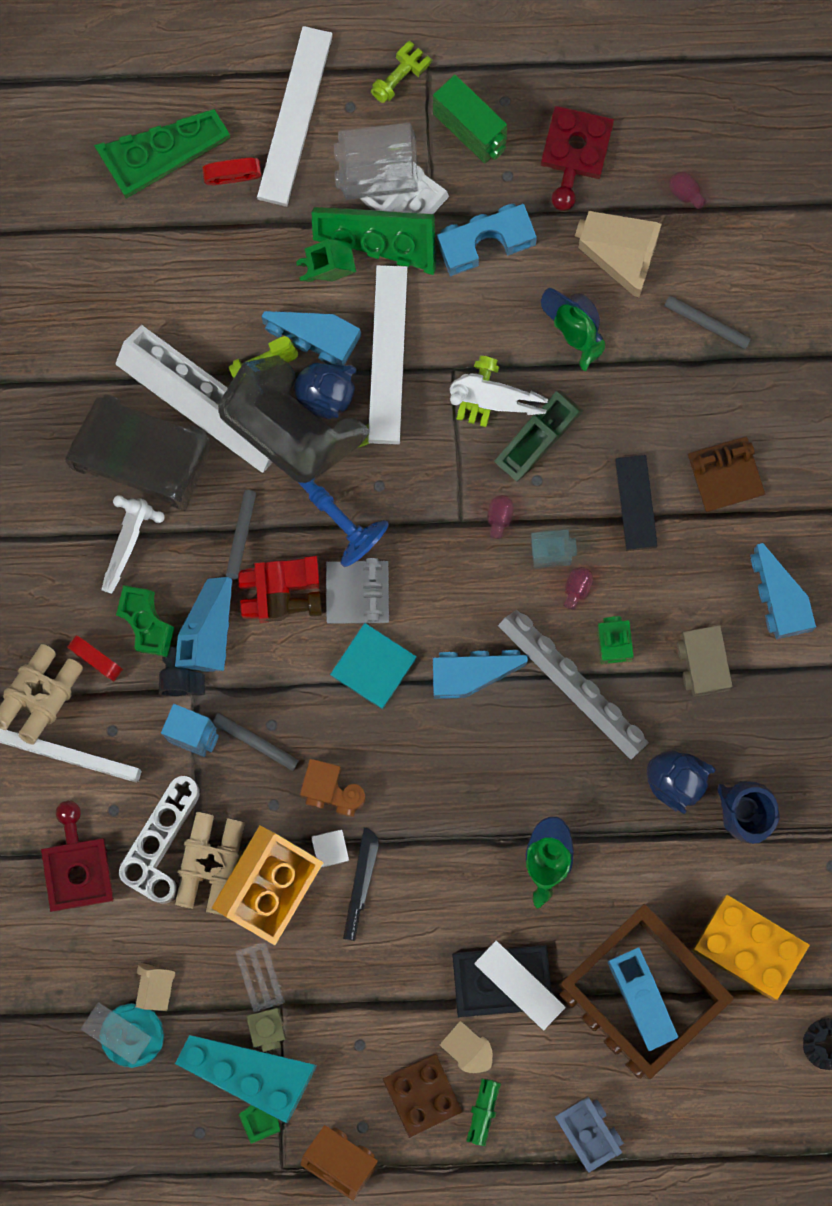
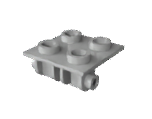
M367 558L366 561H356L348 567H343L341 562H326L327 624L389 623L388 561H379L378 558Z

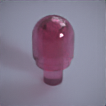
M678 172L671 177L669 188L681 202L686 204L691 202L697 209H701L706 204L707 200L699 193L701 189L698 186L699 184L689 174Z
M496 496L490 502L487 518L488 523L492 525L491 538L502 539L504 527H509V523L512 521L514 505L507 496Z
M577 567L569 574L565 584V593L568 596L564 603V606L568 609L575 610L579 599L584 600L589 594L593 584V575L587 568Z

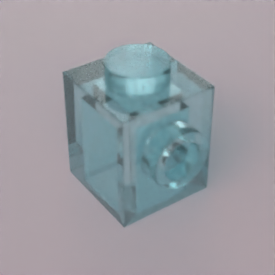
M569 530L531 533L533 569L570 566L572 557L577 556L576 539L569 537Z

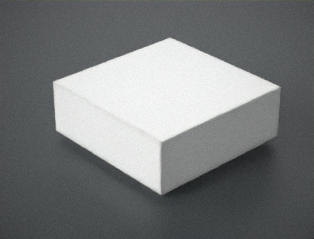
M342 830L311 837L316 858L324 862L321 868L349 861Z

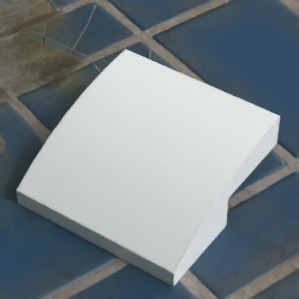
M400 153L360 196V199L374 211L434 214L448 199L449 195L445 189L427 177L419 166Z

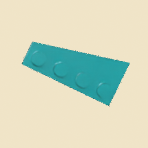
M189 1035L175 1062L176 1065L285 1123H289L317 1067L314 1064Z

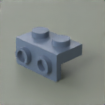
M585 1097L554 1117L589 1173L615 1156L622 1154L619 1146L624 1143L616 1129L613 1127L608 1130L602 1118L607 1115L599 1101L596 1099L591 1102L589 1097Z

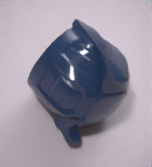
M312 363L298 374L294 384L295 395L299 403L312 416L325 419L338 418L339 413L344 412L352 401L355 387L351 381V375L356 372V368L351 365L340 366L337 364Z
M672 750L658 754L649 761L647 765V778L652 792L661 802L674 811L678 810L685 814L687 812L686 806L695 805L703 797L708 787V775L714 773L716 769L693 755Z
M740 781L734 787H725L724 784H719L717 791L723 809V824L730 835L741 842L749 844L760 843L769 837L780 820L778 803L772 791L765 785L753 781Z

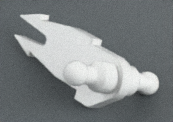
M463 374L460 378L454 380L450 387V402L453 405H459L464 401L479 404L478 407L495 411L527 412V415L544 414L547 412L545 409L518 402V400L548 403V399L533 391L528 393L502 383L483 380V375Z
M117 495L113 499L114 505L125 508L126 514L121 524L123 527L102 585V590L111 594L119 582L120 575L133 550L142 521L152 519L156 523H161L165 518L161 511H154L152 506L148 505L147 501L141 498L127 500L122 495Z

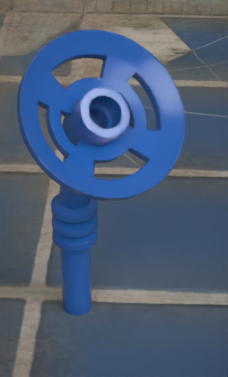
M295 467L292 470L291 476L309 494V500L320 511H325L347 534L346 539L350 543L343 553L341 565L348 567L358 561L383 536L388 528V522L381 520L364 529L360 525L356 526L335 505L333 497L324 487L318 486L301 467Z

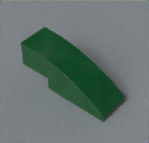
M561 390L556 391L548 400V403L541 408L547 410V412L533 415L494 461L516 482L543 457L584 411Z

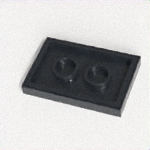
M547 945L506 949L551 993ZM486 951L452 954L458 1018L523 1012L474 964Z

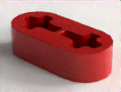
M251 157L209 163L202 167L204 183L206 185L257 179L262 175L260 160Z
M77 635L67 646L70 651L113 682L123 671L115 662Z

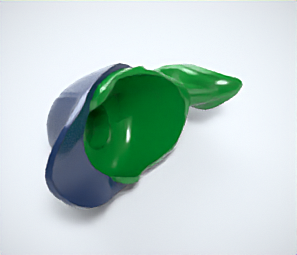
M547 288L541 298L542 309L554 321V326L562 332L567 343L573 348L582 351L579 364L581 369L586 371L589 364L601 356L606 346L602 335L598 332L600 325L598 310L594 303L584 294L576 293L566 297L553 288Z
M555 816L545 818L536 825L526 850V869L538 887L533 891L532 897L534 906L537 909L550 901L553 895L552 887L564 880L571 872L573 866L574 846L571 832L566 823Z

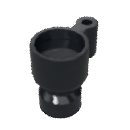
M170 647L168 656L162 657L165 668L159 672V694L171 697L205 695V675L182 667H175L177 647Z

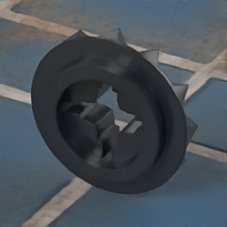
M831 1018L820 1019L811 1024L803 1037V1050L807 1059L814 1066L824 1070H832V1051L830 1059H828L826 1048L815 1045V1042L826 1040L828 1030H830L832 1038Z

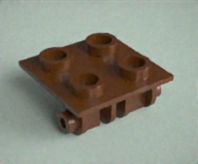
M747 436L688 453L706 512L766 495L753 454H755L754 447L751 442L749 443Z
M436 1054L383 1078L385 1087L409 1138L462 1113V1109Z

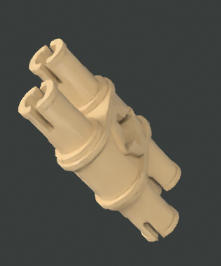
M44 644L39 646L27 665L25 664L19 668V674L11 686L4 690V700L0 705V729L2 730L8 729L20 709L31 713L18 733L24 742L31 745L35 744L47 724L55 722L56 714L64 702L70 699L72 693L70 689L83 671V667L79 662L67 659L55 679H50L43 675L56 656L55 651Z
M196 812L190 839H186V842H184L186 847L181 869L177 871L181 879L175 905L193 909L199 881L203 882V879L209 880V883L212 884L206 912L223 916L211 907L242 856V851H239L245 823L227 819L221 846L213 848L208 842L214 816ZM213 855L214 861L223 867L212 868L211 872H206V867L197 861L208 860L209 856Z

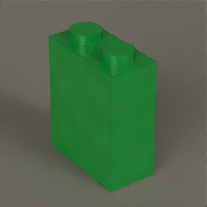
M455 74L433 94V115L484 164L490 158L496 160L505 151L507 124Z

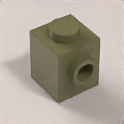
M280 1008L246 1016L253 1046H261L262 1052L281 1048L280 1041L287 1040Z

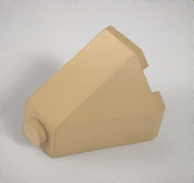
M589 211L586 220L580 219L575 237L580 238L578 248L633 296L640 297L662 224Z

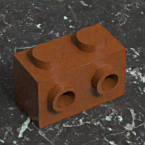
M324 1125L304 1153L300 1165L354 1201L375 1171L378 1160L374 1158V1154L368 1148L361 1145L357 1147L348 1141V1137L341 1130L335 1127L330 1129Z

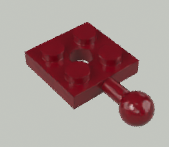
M559 106L554 107L541 166L564 171L561 187L555 189L551 197L552 204L556 209L567 211L574 206L576 196L572 188L576 174L600 179L614 119ZM574 136H579L585 140L586 145L581 149H575L571 147L569 140Z
M70 800L61 802L56 808V818L64 825L67 845L41 849L50 912L114 902L105 839L79 842L76 823L80 819L81 810L77 803ZM76 866H81L86 871V879L81 884H73L69 879L71 869Z

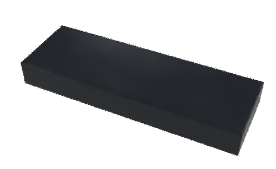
M647 456L615 458L626 551L657 548Z

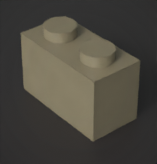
M721 626L683 632L681 635L682 641H677V649L680 660L685 659L687 671L683 672L686 691L691 690L692 697L730 691L732 682Z

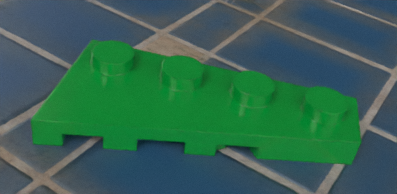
M213 109L177 120L176 123L149 128V131L133 136L129 134L119 137V140L110 143H99L94 145L127 199L231 137L217 112Z
M324 207L313 208L311 215L314 241L322 242L327 239L348 242L351 244V249L366 252L369 257L376 259L383 257L397 261L396 264L400 266H407V268L414 266L424 269V273L435 274L434 214Z

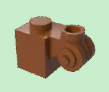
M314 759L309 760L300 793L301 798L306 799V805L323 809L324 805L327 804L337 807L336 813L354 817L355 811L364 805L366 796L364 790L357 784L348 785L344 791L338 787L342 770L340 766Z

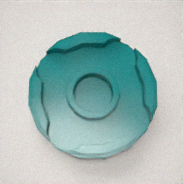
M132 1003L119 1006L110 1012L103 1023L100 1033L102 1049L108 1058L120 1066L130 1068L146 1065L155 1059L162 1049L165 1036L163 1024L157 1014L152 1010L138 1008L136 1004Z

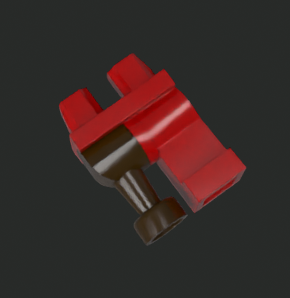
M317 556L289 561L255 563V568L239 571L240 589L257 588V599L240 600L242 618L259 619L260 623H269L272 621H282L288 614L309 611L311 617L322 616L320 591L309 592L308 599L290 598V591L320 589Z

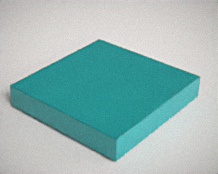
M364 623L330 676L383 710L417 657Z

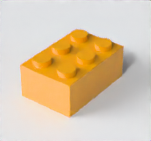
M260 825L211 908L276 945L324 862Z
M725 895L691 951L775 1001L778 1000L810 945L729 895Z

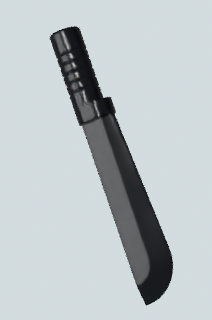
M365 827L362 834L343 939L348 941L356 940L360 912L364 911L365 899L379 846L375 833Z

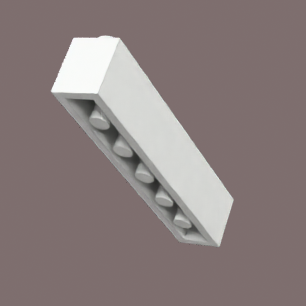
M143 325L124 341L116 365L260 472L263 473L279 457L290 433Z

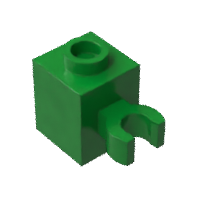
M327 239L305 248L306 258H300L296 261L297 266H307L308 268L307 273L299 277L300 281L313 282L316 279L333 282L356 273L351 244L348 242Z
M621 616L603 618V623H598L597 625L601 665L632 662L634 656L630 621H622Z

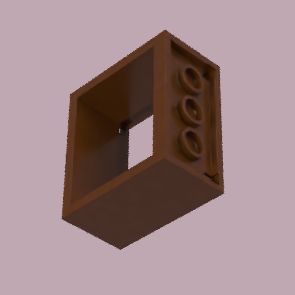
M645 904L635 911L558 985L562 989L559 995L571 1008L577 1005L585 1013L581 1019L593 1031L599 1028L606 1036L603 1040L605 1045L615 1055L622 1053L629 1060L625 1066L637 1078L641 1079L644 1076L650 1080L735 999ZM638 923L713 1001L707 1009L678 1035L677 1039L673 1040L650 1063L636 1051L574 985Z

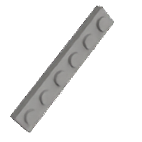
M515 610L502 620L498 626L631 760L649 744L644 738L643 732L637 726L631 725L622 716L621 710L615 704L608 702L600 694L599 688L592 681L586 680L578 672L577 666L573 661L564 658L555 649L553 641L543 636L533 626V622L528 616Z

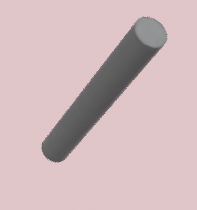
M672 296L668 297L664 305L668 309L743 349L747 348L751 338Z
M245 490L226 571V576L231 579H237L240 571L256 498V492L252 490Z
M218 713L215 717L213 724L288 769L294 771L297 767L298 759L222 714Z

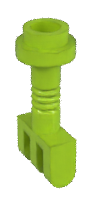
M408 41L396 53V59L401 64L384 81L377 79L372 84V95L381 103L390 101L395 96L393 88L404 76L412 71L419 77L429 67L433 59L426 56L418 63L417 61L424 52L418 48L409 55L408 53L413 49L414 44Z
M287 336L280 337L268 343L271 350L244 363L239 358L234 360L229 369L235 382L242 381L245 383L249 381L247 374L272 362L278 361L280 366L295 360L298 357V351Z
M480 355L479 361H475L474 367L479 369L478 375H483V380L489 381L491 373H498L499 367L496 366L498 360ZM462 401L456 420L463 421L465 411L470 410L468 423L475 424L477 413H481L483 416L480 420V426L487 427L491 410L478 407L479 404Z

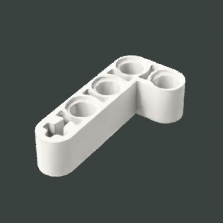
M179 776L170 783L119 869V876L126 885L160 904L171 902L177 894L175 881L156 868L200 796V789L197 783L190 777ZM187 784H190L191 796L184 795L179 802L184 807L182 811L175 805L168 803L171 798L175 802L178 801L180 793L177 789L179 786L186 787ZM167 810L174 811L176 814L175 823L169 827L162 826L160 823L161 814ZM150 837L157 838L160 844L157 852L153 854H147L143 848L144 842ZM134 864H139L143 869L142 877L137 881H130L127 877L128 868ZM165 880L170 885L169 894L163 898H158L154 894V886L157 882Z

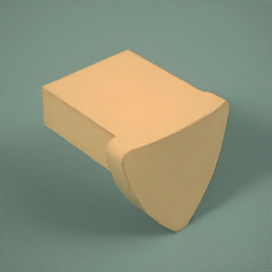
M138 963L137 974L141 975L136 1007L146 1010L167 1011L175 972L149 964Z
M461 1021L440 1044L445 1051L459 1062L458 1067L465 1072H485L490 1070L492 1066L493 1053L489 1041L485 1037L479 1038Z

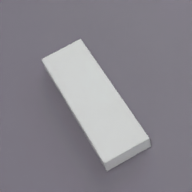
M497 941L474 963L543 1031L566 1008Z

